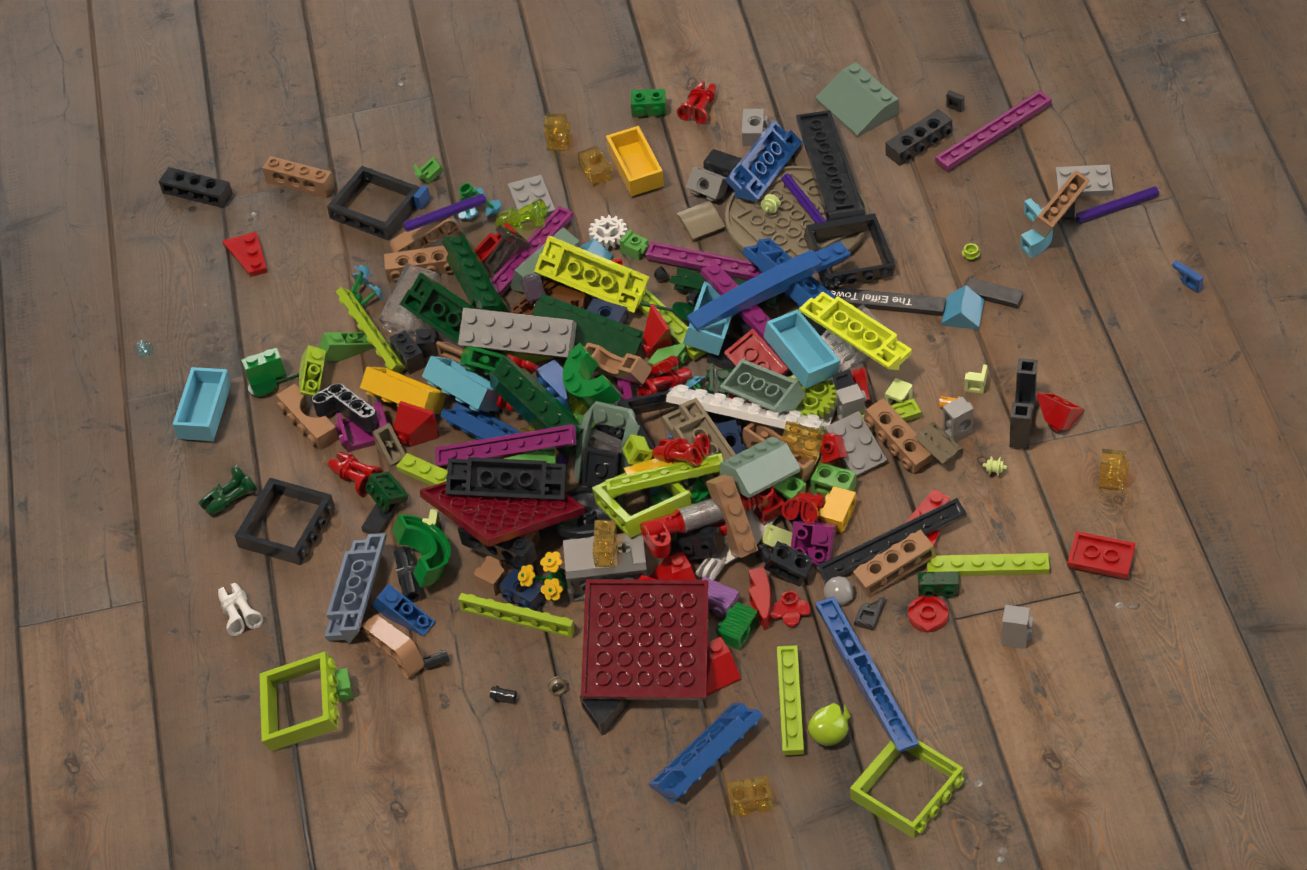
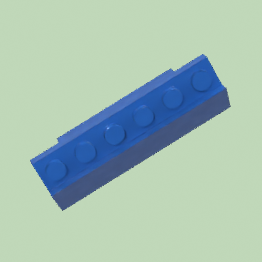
M775 120L768 125L725 179L735 190L734 197L757 201L802 143L791 129L786 132Z
M771 238L759 239L756 245L745 247L742 252L749 262L759 268L761 273L792 259ZM812 275L791 284L789 290L784 292L785 295L796 301L799 307L810 298L815 299L822 292L833 299L836 298Z
M456 402L453 409H443L440 416L446 419L448 424L478 440L523 433L481 410L477 412L470 409V405L467 403ZM549 449V450H543V451L554 452L555 449Z
M732 703L648 785L673 804L678 798L684 796L687 793V789L697 783L707 770L713 768L716 761L726 755L735 743L742 740L744 734L749 729L754 728L758 724V720L763 716L759 709H748L744 703Z

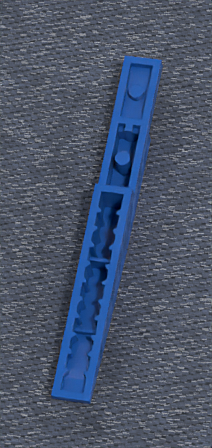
M840 241L817 252H813L811 249L733 288L687 315V319L697 331L789 290L791 284L849 259L851 253Z
M835 597L816 602V609L832 637L833 645L895 748L900 753L919 746L917 739L867 650L864 651Z

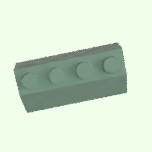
M564 227L553 236L578 247L579 240ZM545 244L514 270L510 289L529 293L533 288H537L545 278H549L534 272L539 255L542 254Z
M741 359L720 386V389L774 412L795 410L806 396L798 381L744 359Z
M770 437L720 463V475L733 476L738 493L748 498L801 470L788 445L775 437Z

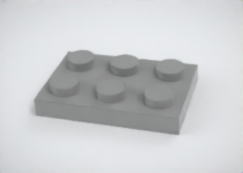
M1110 165L1056 167L1058 191L1073 172L1077 170L1090 180L1079 197L1113 195Z
M542 175L508 183L509 192L522 224L549 217L555 210Z
M859 411L825 427L826 433L833 432L834 435H842L848 455L842 461L848 470L856 472V477L887 462V458Z

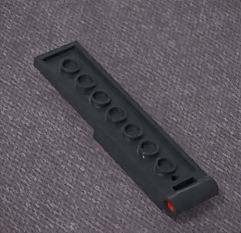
M831 111L796 115V122L811 165V173L826 220L833 221L865 215V209L862 205Z

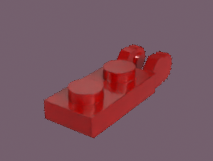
M673 355L651 365L652 370L647 378L652 375L655 378L670 371L678 365V358Z

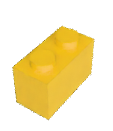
M833 486L831 492L827 493L825 497L824 508L819 510L818 519H820V522L837 524L836 532L843 534L856 506V492Z

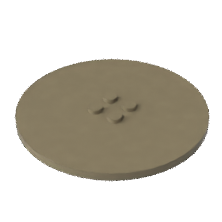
M783 167L757 201L734 197L733 195L736 192H733L725 209V226L730 239L739 250L743 252L745 247L756 245L759 239L771 238L792 258L809 251L804 238L806 225L815 224V222L782 182L781 178L786 173L789 174L826 220L811 173V167ZM858 190L862 205L865 209V215L869 214L867 202L864 196ZM767 194L775 195L781 202L780 207L777 208L774 214L765 212L761 207V201L764 200ZM867 231L819 239L816 242L819 250L840 241L851 253L862 242Z

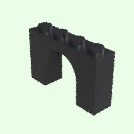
M1018 359L1015 402H1012L1009 447L1029 449L1037 390L1038 360Z

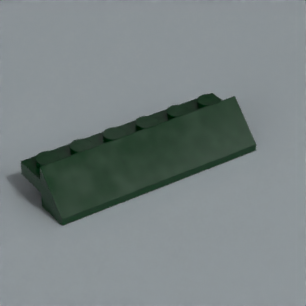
M461 232L460 237H443L442 244L448 253L446 260L471 305H477L480 310L511 313L474 246L465 234Z
M677 268L676 275L670 278V283L674 284V290L688 293L691 291L700 293L704 281H707L700 274L701 271L686 268ZM731 277L738 286L747 281ZM785 293L778 294L756 305L778 311Z
M424 273L418 275L413 286L407 290L399 304L457 344L463 308L476 309Z
M542 294L540 299L536 301L532 312L533 316L575 321L577 326L574 345L580 342L585 347L588 342L599 345L616 356L625 357L627 353L637 356L643 342L644 331Z
M504 356L494 372H490V387L535 430L572 424L576 428V440L578 439L584 428L574 419L575 415L525 368L518 367L509 357ZM577 442L573 446L555 449L567 459L577 446Z

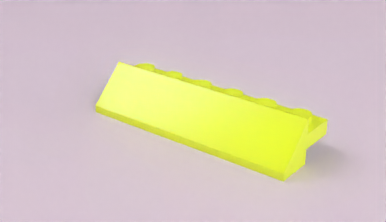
M548 236L534 270L536 273L604 301L625 306L628 311L635 313L645 295V289L650 278L647 275L552 236Z
M822 292L815 299L810 298L799 308L801 313L887 369L899 370V366L912 354L911 348L897 340L896 333L838 296L833 299Z

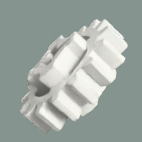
M610 215L607 218L601 216V220L595 219V223H591V228L588 229L590 240L595 238L606 249L609 246L615 248V244L620 245L621 238L628 232L627 224L623 223V219L618 220L617 216L611 218Z

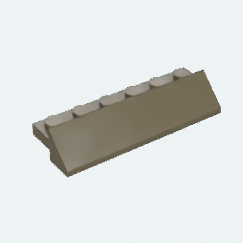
M697 398L680 404L678 410L662 416L661 421L673 439L685 438L688 444H693L694 438L698 434H706L710 440V449L707 456L721 453L723 461L736 455ZM720 472L701 475L700 478L707 486L706 482L720 476Z

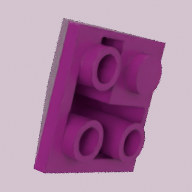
M794 521L791 548L813 558L811 563L813 565H819L830 560L837 524L813 522L810 524L804 521Z

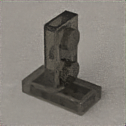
M499 225L496 229L502 238L484 262L494 274H497L508 262L518 246L525 250H528L531 246L522 235L502 225Z

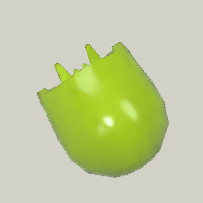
M835 703L815 712L808 724V732L815 742L823 746H833L845 738L849 730L848 719L850 718L846 705H844L843 714H841L840 706Z

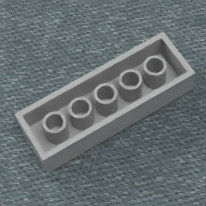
M463 308L458 345L462 347L474 346L491 351L567 359L570 350L574 348L577 323L568 319Z

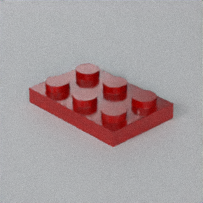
M751 329L724 352L725 356L735 367L741 359H744L781 375H785L789 371V368L754 329Z
M1076 531L1067 567L1127 579L1136 543Z

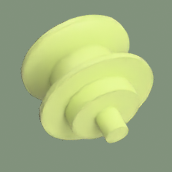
M767 194L764 200L761 201L762 209L769 214L776 213L777 208L781 205L778 197L772 194Z
M991 456L987 463H983V467H986V471H989V476L992 472H996L999 477V473H1002L1003 469H1007V466L1003 465L1001 457L996 461Z

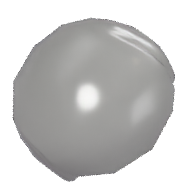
M841 576L831 578L824 586L825 599L834 596L839 606L846 605L854 596L852 583L847 578Z

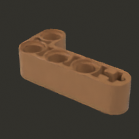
M450 216L410 232H403L391 240L390 247L393 253L422 249L444 236L460 237L463 231L456 218Z
M376 614L361 624L360 630L363 635L395 659L398 668L407 679L425 667L415 643L382 617Z

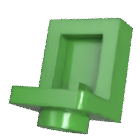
M434 157L421 168L416 164L413 165L416 170L414 174L420 181L424 179L428 184L444 171Z

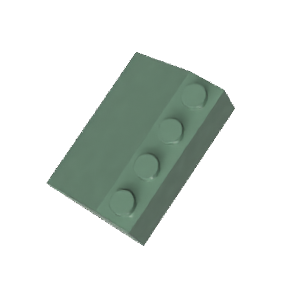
M857 62L842 69L815 97L819 104L826 110H830L831 114L856 137L863 135L899 114V99Z

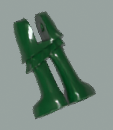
M237 465L231 468L232 479L222 487L218 483L216 488L213 487L198 502L202 509H206L208 515L213 516L220 511L226 510L229 507V503L257 490L251 478L245 476Z

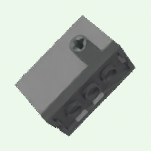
M623 533L563 541L566 581L570 603L585 601L586 579L638 580L641 575L648 577L644 539L641 533L632 538Z

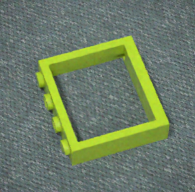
M606 482L592 487L596 504L629 538L641 533L640 523L672 514L678 508L692 505L691 498H693L690 491L683 488L681 482L662 484L674 496L630 516L613 499L617 496L609 497Z
M326 651L260 673L262 743L271 752L338 729L339 713L337 711V703L339 699L336 693L338 681L335 676L337 666L335 665L334 658H331ZM321 670L323 716L278 731L277 684Z
M917 740L919 746L906 750L950 777L917 818L911 822L866 794L900 754L892 741H890L851 786L850 798L914 839L918 833L921 834L925 830L927 822L931 818L936 817L940 806L950 800L955 788L961 787L964 782L963 767Z

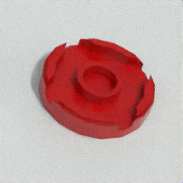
M920 596L914 599L908 608L910 624L921 632L929 633L942 629L949 617L947 605L936 596Z

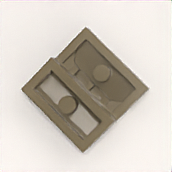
M710 201L677 213L683 229L687 230L692 242L725 229L721 217Z
M935 422L930 423L914 437L942 464L950 460L962 449Z

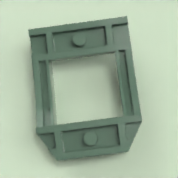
M596 401L584 414L581 425L584 430L578 438L574 477L578 482L583 478L585 447L588 446L592 422L625 429L620 449L622 453L620 475L625 473L624 468L632 466V464L628 463L622 450L630 434L637 435L640 430L632 409Z

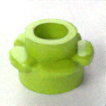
M973 243L966 244L962 251L963 257H966L968 260L978 258L980 256L978 246Z

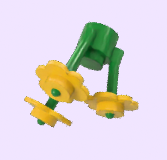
M547 552L545 557L541 559L540 564L543 566V570L545 572H552L548 577L535 575L532 565L522 566L521 571L518 573V580L521 581V586L530 587L533 579L545 581V585L541 587V592L545 594V598L547 600H559L560 593L567 585L565 569L559 567L562 565L560 553Z

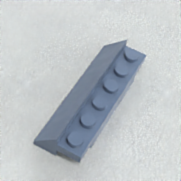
M386 533L368 534L367 539L353 540L351 550L345 551L326 614L329 619L325 632L327 641L346 640L350 644L358 634L387 538Z

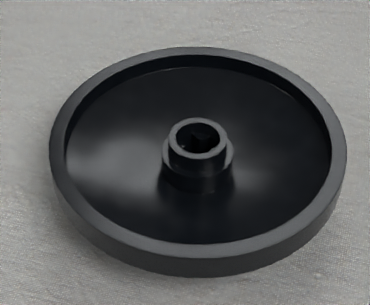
M592 487L577 488L565 492V494L585 507V514L550 526L556 534L569 539L605 536L618 528L615 522L596 504ZM617 496L613 498L626 511L625 502L622 497Z

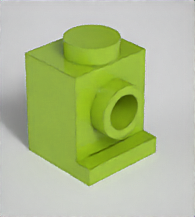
M630 434L622 448L628 463L632 465L648 461L652 457L653 450L649 449L645 438L642 436Z

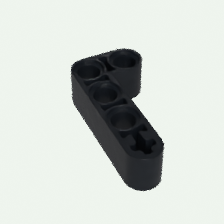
M333 384L312 397L314 409L318 417H327L338 411L365 432H373L379 427L376 410L342 384Z

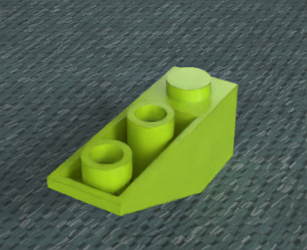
M308 345L304 351L299 369V389L301 394L313 397L319 392L326 350Z

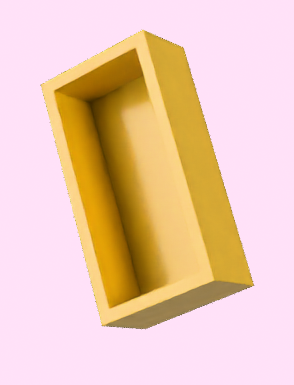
M639 126L606 136L608 153L631 196L664 186L663 171Z
M367 366L360 388L366 390V394L375 397L379 395L382 397L381 400L388 403L396 402L397 407L400 401L434 411L435 414L441 413L447 395L439 389L384 367Z

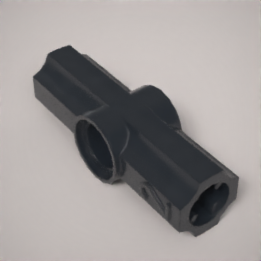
M400 546L393 551L399 584L402 586L403 595L412 603L417 602L422 596L418 581L413 574L416 565L413 563L410 548Z

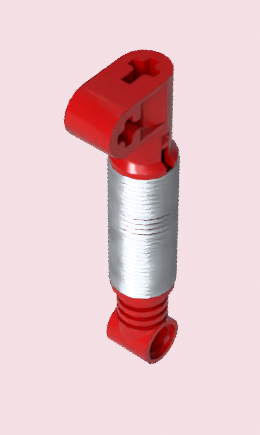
M771 486L750 498L739 493L745 512L755 508L760 510L769 509L773 503L774 489ZM711 498L703 502L678 508L672 514L640 523V530L650 553L654 557L661 559L670 554L671 534L691 532L724 522L725 519L721 510Z

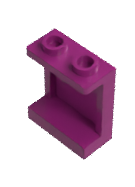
M379 401L373 403L379 422L378 428L387 424L381 402ZM337 414L338 421H335L337 432H342L339 435L341 446H346L347 453L375 445L372 432H365L348 418L342 419L341 414Z

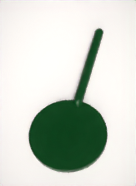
M640 302L641 306L650 307L651 305H653L650 303ZM675 302L672 308L655 305L657 309L673 312L678 318L689 322L687 315L694 312L695 307L685 302Z
M299 373L279 380L273 379L252 387L249 384L248 391L256 397L269 395L276 389L278 383L299 377Z

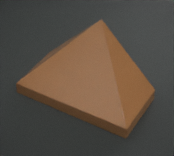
M440 341L436 342L438 356L453 359L460 364L463 351L462 346Z

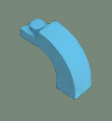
M1030 198L1024 201V214L1033 223L1044 208L1041 209ZM1034 229L1021 234V249L1030 258L1039 255L1050 245L1053 229L1045 238Z

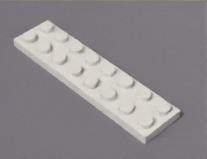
M685 385L675 386L667 394L666 402L678 405L697 398L705 411L817 436L824 422L817 415L809 414L807 417L800 415L801 412L796 410L774 412L755 403L744 402L745 400L742 398H726L724 394L715 393L713 395L703 389H696L695 391Z

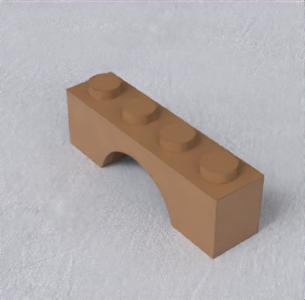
M587 342L585 346L599 363V366L594 371L643 385L652 370L639 356L627 353L622 358L596 344Z
M296 384L276 395L278 400L277 407L280 412L287 414L288 420L292 424L295 423L299 432L307 436L312 446L315 445L319 450H322L339 439L336 427L326 416L313 418L304 414L308 403L305 394L300 393V389Z
M723 474L707 481L706 484L711 498L721 510L727 525V536L725 538L731 555L742 558L758 551L733 476Z
M539 530L519 536L534 542L535 547L540 542ZM487 555L484 563L474 572L476 587L496 596L500 591L499 584L506 578L505 570L502 568L505 562Z

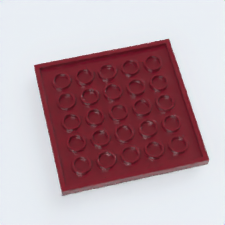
M446 481L420 489V497L487 547L585 514V507L565 493L564 501L446 495Z
M586 579L581 699L706 700L709 580Z

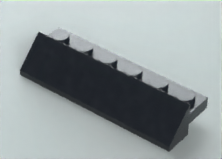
M468 457V459L448 458L446 495L564 501L566 464L546 463V461L477 457Z

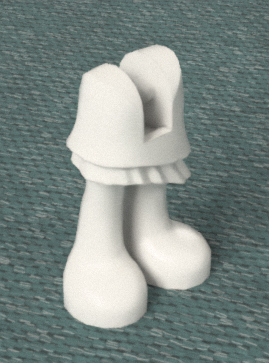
M237 583L231 584L233 591L231 595H227L224 587L218 589L221 609L226 616L229 615L226 627L229 635L238 636L244 631V622L237 612L239 608L246 625L250 629H255L262 625V615L249 607L246 593Z

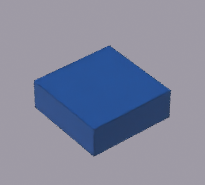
M422 185L413 196L415 207L418 210H422L430 200L429 189L425 185Z

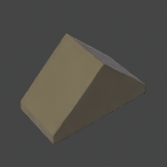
M390 423L372 432L376 449L390 466L402 460L406 455Z

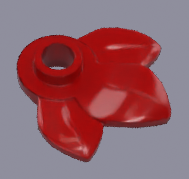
M794 591L784 592L780 597V601L774 603L770 610L771 619L782 618L783 622L789 627L796 626L800 621L801 615H810L809 604L806 601L800 600Z

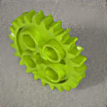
M789 377L798 381L806 394L795 408L796 411L801 412L800 415L808 417L809 414L825 418V413L831 414V409H835L836 389L835 385H833V380H825L805 389L797 378Z

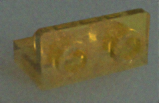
M786 421L781 441L788 445L792 454L817 460L824 432L816 427L810 428L798 422Z

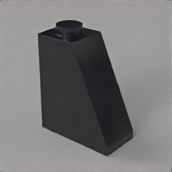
M579 695L582 709L602 736L609 731L632 702V700L581 699V695Z

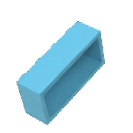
M704 281L694 311L720 296L708 282ZM732 316L698 331L690 323L683 344L719 355Z
M799 310L766 323L764 338L805 389L832 378V375L838 373L839 358Z
M430 356L422 374V377L428 380V384L435 387L439 386L442 388L441 391L443 393L456 396L455 400L469 404V408L474 411L480 412L482 410L487 413L499 411L500 407H497L499 394L490 387V381L471 370H465L464 366L459 365L453 359Z
M191 367L173 421L177 439L214 441L232 385L227 369Z

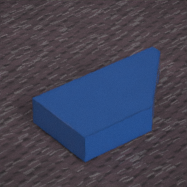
M1177 260L1172 263V267L1180 273L1182 283L1199 293L1203 288L1204 277Z

